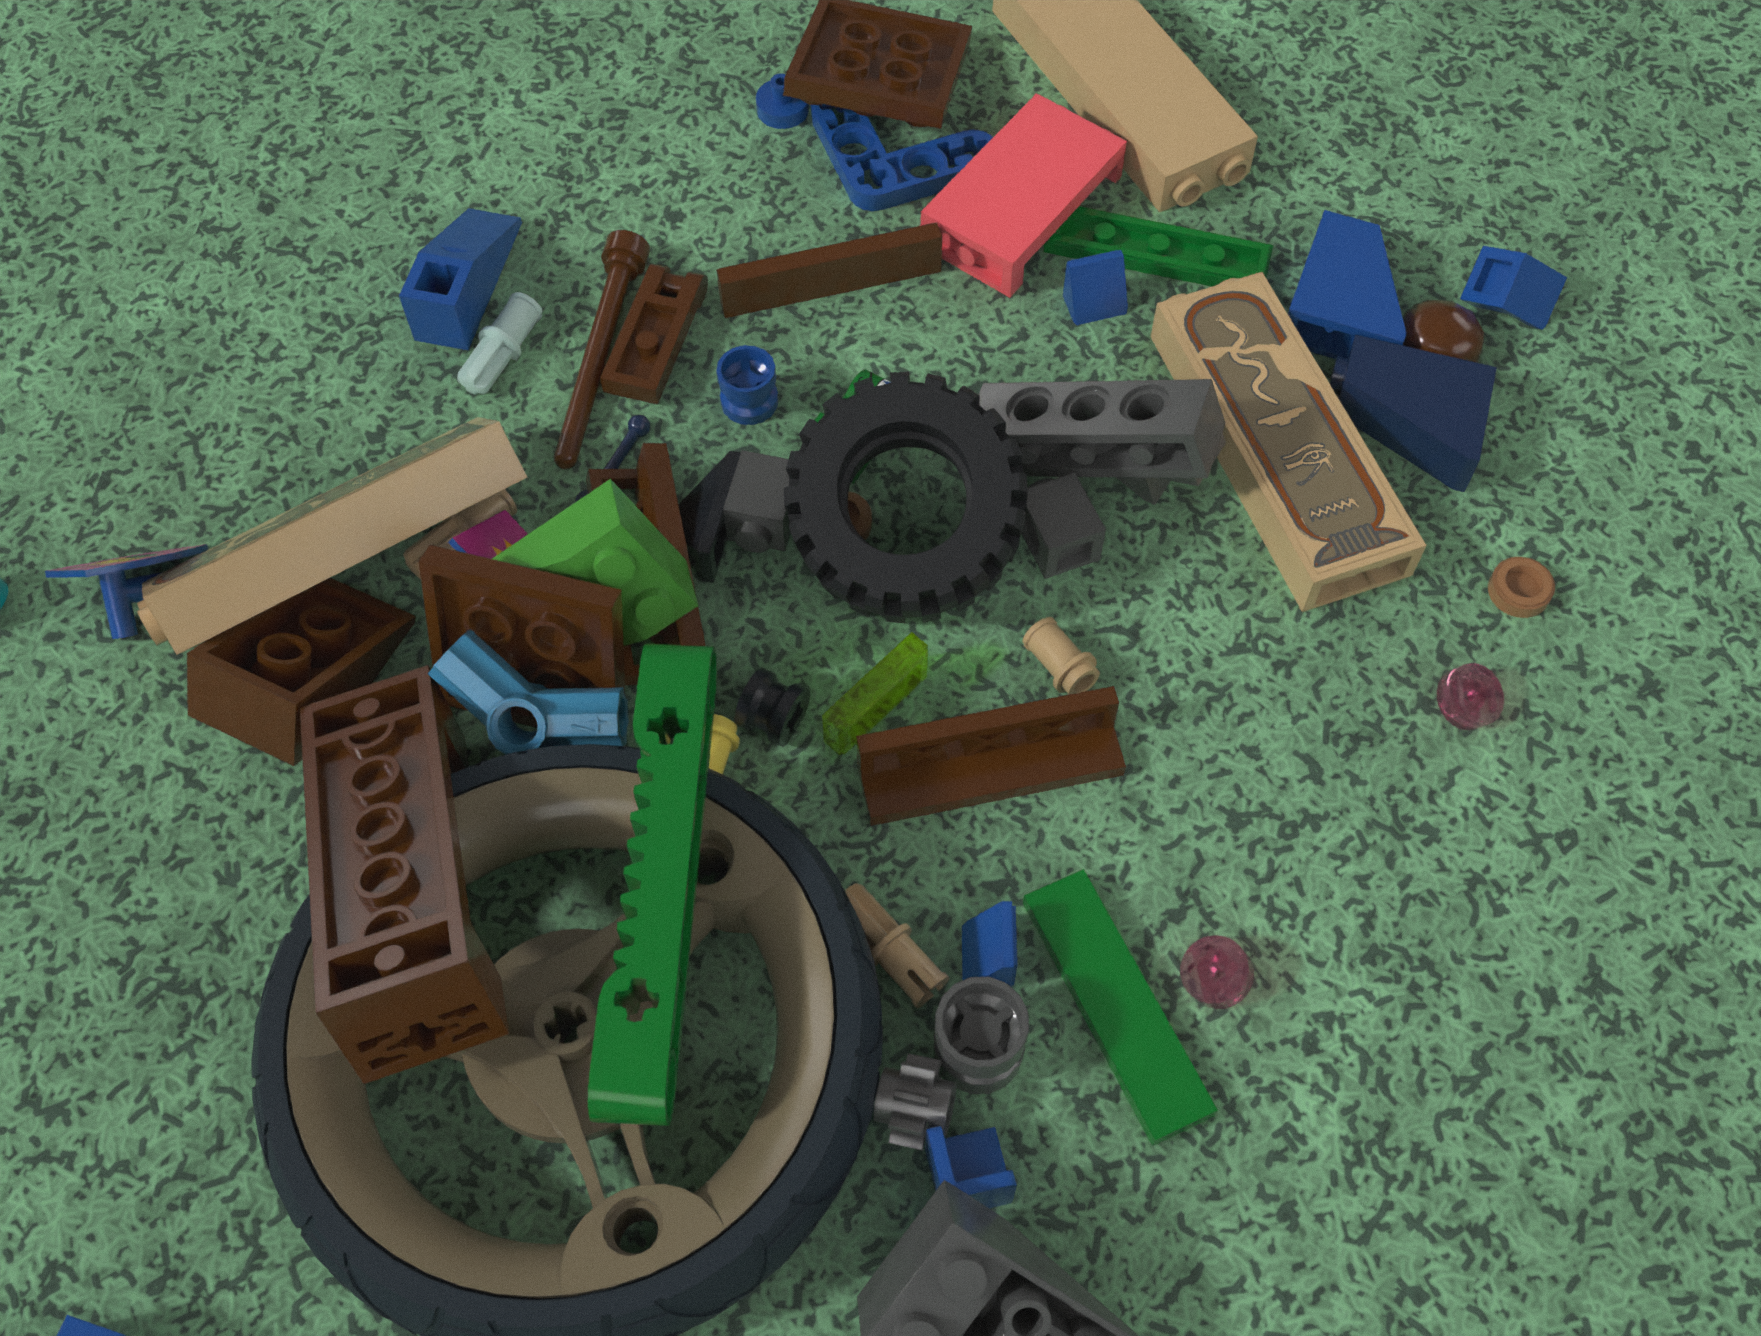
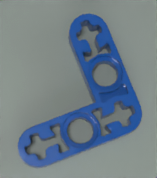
M826 104L811 105L813 126L850 200L855 206L867 211L884 210L938 194L973 159L971 154L964 153L973 152L976 155L993 138L990 134L981 130H965L886 153L868 116L859 115L853 110ZM829 108H835L839 113H843V124L838 126V119ZM851 143L861 144L867 148L864 153L859 155H848L840 149ZM947 158H949V166L954 165L953 168L948 167ZM917 166H930L937 173L929 178H919L912 175L910 170ZM870 169V177L876 186L882 187L873 189L870 184H864V171Z

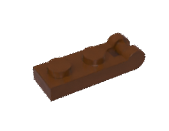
M653 263L649 265L600 377L604 393L659 404L696 311L701 307L707 293V275L689 271L686 276L671 273L670 267Z

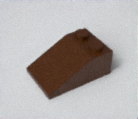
M328 578L204 641L187 653L188 716L295 766L303 760L300 707L372 684L415 624L416 616L333 578Z

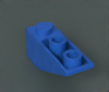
M468 208L418 252L399 294L414 341L469 351L521 227V217Z

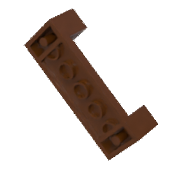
M429 665L300 707L315 1011L363 1084L509 1034L501 977L470 920L450 775L469 767L466 741L438 683L428 675V672L431 670Z

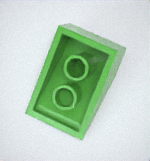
M611 479L492 558L506 563L621 589L624 646L647 640L698 607L686 559Z

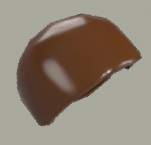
M1426 300L1416 303L1403 314L1406 336L1402 346L1478 363L1484 344V331L1473 311L1453 301Z

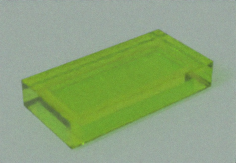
M911 632L822 714L824 743L838 755H845L856 745V736L870 732L927 678L928 645Z

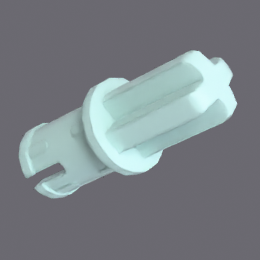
M521 292L511 294L508 299L509 301L493 324L485 326L480 330L478 335L479 344L457 375L458 382L466 388L467 392L473 395L488 393L510 359L517 361L520 357V345L536 322L542 318L541 313L543 312L540 305L530 296Z

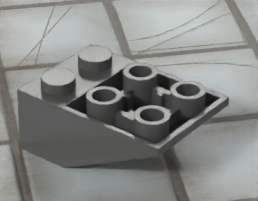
M946 1180L941 1183L857 1296L861 1336H1139L1010 1222Z

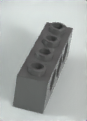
M1212 379L983 383L978 394L980 395V406L986 411L995 408L1006 422L1005 432L1008 437L1016 438L1022 453L1023 473L1027 474V477H1062L1075 472L1077 477L1208 478L1225 426V420Z

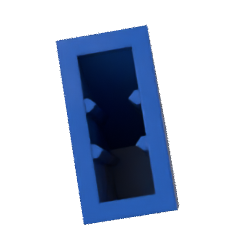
M1324 210L1288 312V316L1310 352L1336 359L1337 356L1348 358L1355 335L1403 345L1406 329L1380 225Z

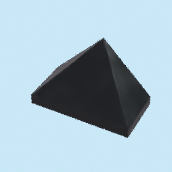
M729 451L678 504L689 562L702 581L714 583L728 541L723 507L740 458V452Z

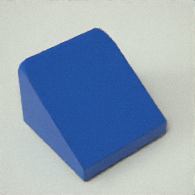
M1121 250L1067 261L1063 298L1076 325L1127 314L1124 255Z
M1001 901L962 925V979L991 977L1007 983L1010 987L1014 986L1018 966L1016 906H1012V901Z

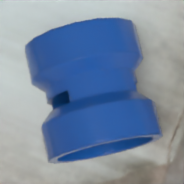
M748 345L735 347L724 353L718 361L716 370L721 390L720 402L724 414L730 420L739 424L754 425L764 422L774 414L778 406V391L775 385L776 367L772 356L764 349Z

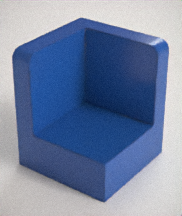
M1483 246L1460 300L1478 308L1508 314L1528 326L1542 330L1548 323L1567 277L1527 253Z
M941 1126L926 1129L925 1152L935 1191L946 1180L988 1208L1013 1202L1017 1184L1013 1170H1006L995 1127L944 1138Z

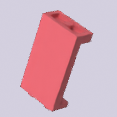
M1036 93L921 211L920 226L937 223L942 235V259L1010 298L1023 284L1024 266L1105 178L1116 183L1122 177L1127 141L1114 135L1111 131L1103 129L1069 111L1066 107L1058 105Z

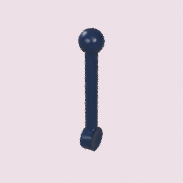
M638 414L629 419L628 433L604 469H618L637 439L649 433L651 426L647 417ZM588 491L580 492L576 496L575 502L586 496Z

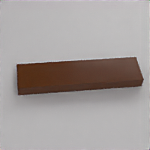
M931 223L716 269L720 304L724 317H734L941 272L942 235L938 224Z

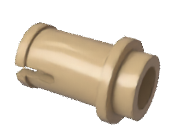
M1053 617L1039 620L1025 633L1022 640L1024 646L1036 656L1054 677L1053 686L1059 693L1067 692L1068 694L1085 692L1096 683L1100 675L1099 670L1096 668L1097 659L1090 652L1082 653L1059 628Z

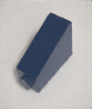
M1355 335L1348 358L1336 357L1329 384L1334 392H1338L1337 397L1355 427L1452 490L1465 492L1480 461L1497 367Z

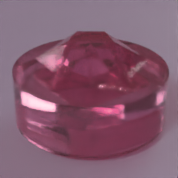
M1467 663L1449 670L1441 677L1437 686V702L1443 716L1449 723L1462 730H1474L1489 725L1499 718L1504 707V693L1498 678L1491 670L1481 664Z
M1213 935L1197 940L1187 949L1181 961L1180 976L1187 992L1198 1002L1209 1008L1225 1009L1238 1004L1247 996L1253 984L1254 968L1248 954L1235 941L1224 936Z

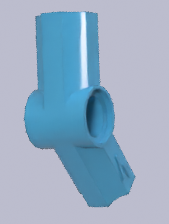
M471 629L465 632L428 672L430 677L486 726L489 740L496 749L506 755L513 752L549 746L583 744L625 746L627 742V727L629 723L628 701L623 687L548 689L541 684L530 683ZM519 706L531 711L537 721V731L530 732L519 728L512 720L511 707Z

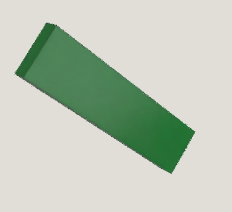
M1079 206L1044 243L1043 252L1079 259L1121 250L1124 255L1125 269L1213 287L1230 278H1243L1263 272L1264 276L1267 277L1274 245Z
M1082 869L1024 895L1023 905L1151 1145L1154 1146L1215 1117L1218 1111L1085 870Z

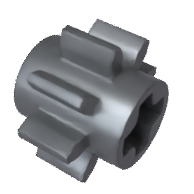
M908 1053L906 1062L903 1061L901 1064V1070L884 1068L875 1099L874 1121L888 1124V1129H891L889 1143L923 1151L926 1129L941 1126L944 1137L946 1136L955 1102L956 1082L941 1079L942 1075H939L941 1060Z

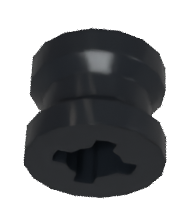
M762 667L751 676L744 687L735 710L734 722L737 726L748 731L759 728L766 732L769 741L784 747L788 744L806 714L810 700V690L797 683L786 686L778 681L775 673Z

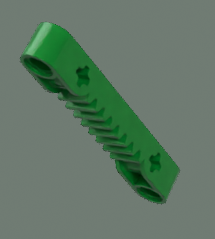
M645 644L642 650L633 716L634 739L640 748L641 759L637 760L636 765L641 784L635 785L633 789L638 810L630 814L635 837L627 839V849L632 864L624 866L623 871L629 892L623 893L620 896V903L626 920L617 922L616 929L623 948L614 951L613 959L617 970L604 982L598 999L588 1082V1115L590 1122L657 1126H669L671 1123L676 1093L716 699L717 656L715 646ZM671 738H674L673 744H670ZM641 1002H652L653 1008L644 1010L642 1021H631L629 1015L638 1013Z

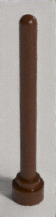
M615 230L609 233L601 255L605 272L608 275L554 453L555 464L564 470L573 468L577 463L601 381L600 377L606 364L629 281H633L636 279L637 274L644 272L650 253L649 243L642 236L632 231Z

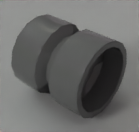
M970 977L954 984L942 996L935 1013L934 1059L941 1060L940 1074L946 1080L956 1082V1089L969 1094H990L1006 1087L1017 1075L1023 1060L1029 1032L1028 1010L1021 996L1007 983L991 977Z

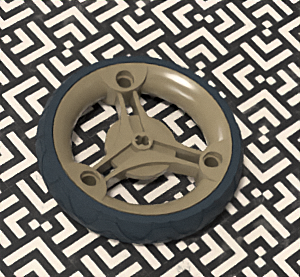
M598 744L549 746L513 752L479 762L450 774L466 886L492 871L539 854L590 848L628 852L627 839L635 837L630 814L638 810L633 789L635 785L641 784L636 767L637 760L641 759L640 748ZM708 768L698 876L711 871L723 872L726 875L719 882L711 885L697 882L690 955L713 928L724 932L751 933L765 961L772 983L776 1007L777 1037L774 1063L768 1088L757 1116L731 1157L694 1193L672 1185L656 1184L650 1168L643 1125L593 1123L589 1119L588 1082L598 999L604 982L617 970L613 954L615 950L623 948L616 929L617 922L626 920L624 913L600 931L592 929L553 931L527 940L506 953L494 966L502 981L509 1034L444 1056L464 1063L469 1081L476 1094L500 1122L524 1136L545 1142L566 1143L583 1175L593 1209L579 1222L571 1233L568 1243L541 1244L521 1242L497 1237L470 1227L448 1215L425 1198L404 1176L391 1158L379 1135L370 1110L366 1084H363L316 1014L310 895L306 897L290 924L292 928L290 933H285L278 947L264 984L261 1005L255 1022L251 1059L252 1078H255L256 1081L255 1086L252 1087V1101L260 1145L270 1171L271 1179L295 1227L301 1229L302 1238L316 1258L342 1286L347 1287L354 1296L377 1314L420 1336H678L716 1317L749 1295L788 1260L812 1233L828 1210L857 1158L872 1117L880 1078L878 1069L881 1065L883 1046L882 1005L874 959L862 924L835 873L819 850L791 820L753 791L746 790L737 781ZM641 1002L638 1013L629 1015L631 1021H642L644 1010L653 1008L652 1002ZM578 1024L577 1034L579 1038L573 1042L564 1043V1029L570 1025ZM621 1128L640 1185L621 1190L608 1197L589 1140L608 1135ZM649 1221L658 1226L655 1242L644 1252L632 1254L621 1249L622 1235L633 1223Z

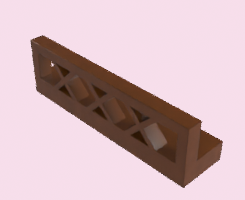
M643 443L636 469H588L586 476L588 494L609 479L620 489H635L637 500L635 506L686 559L694 587L667 443ZM694 608L648 639L655 644L706 646L699 608ZM633 644L624 646L625 685L638 684L640 664L633 663L631 651Z
M1110 686L856 736L857 769L870 825L874 826L1124 776L1126 765L1114 729L1119 707L1115 687Z

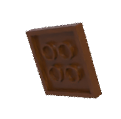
M819 0L786 72L783 96L801 99L803 102L811 105L826 104L845 108L863 116L878 115L902 120L915 127L930 126L941 129L970 45L973 26L851 0Z
M428 546L418 562L432 665L465 632L471 629L530 683L541 684L548 689L623 687L625 694L621 589L439 546ZM439 685L449 706L467 710ZM511 707V716L515 723L537 728L536 718L531 711L524 707Z

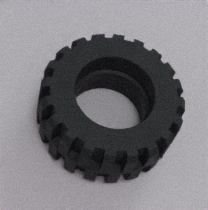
M909 371L890 372L891 383L874 387L872 377L853 383L856 394L843 400L836 393L822 404L825 415L819 422L813 419L807 421L799 433L802 445L799 451L790 452L786 466L789 486L783 488L784 507L789 516L790 524L788 527L810 572L820 581L822 587L835 599H843L850 604L852 610L869 617L871 613L885 616L886 622L905 623V618L922 617L923 622L941 619V613L956 607L958 612L974 604L976 595L984 589L990 591L1002 578V570L1008 562H1012L1019 547L1020 536L1024 528L1028 495L1027 474L1023 473L1022 453L1016 438L1008 437L1005 432L1006 422L995 408L986 411L980 406V395L964 385L959 389L958 393L948 389L945 377L928 373L925 383L910 382ZM903 447L923 448L945 457L957 468L966 489L965 512L954 534L933 549L910 555L891 554L871 546L856 531L848 511L849 488L859 470L879 454Z

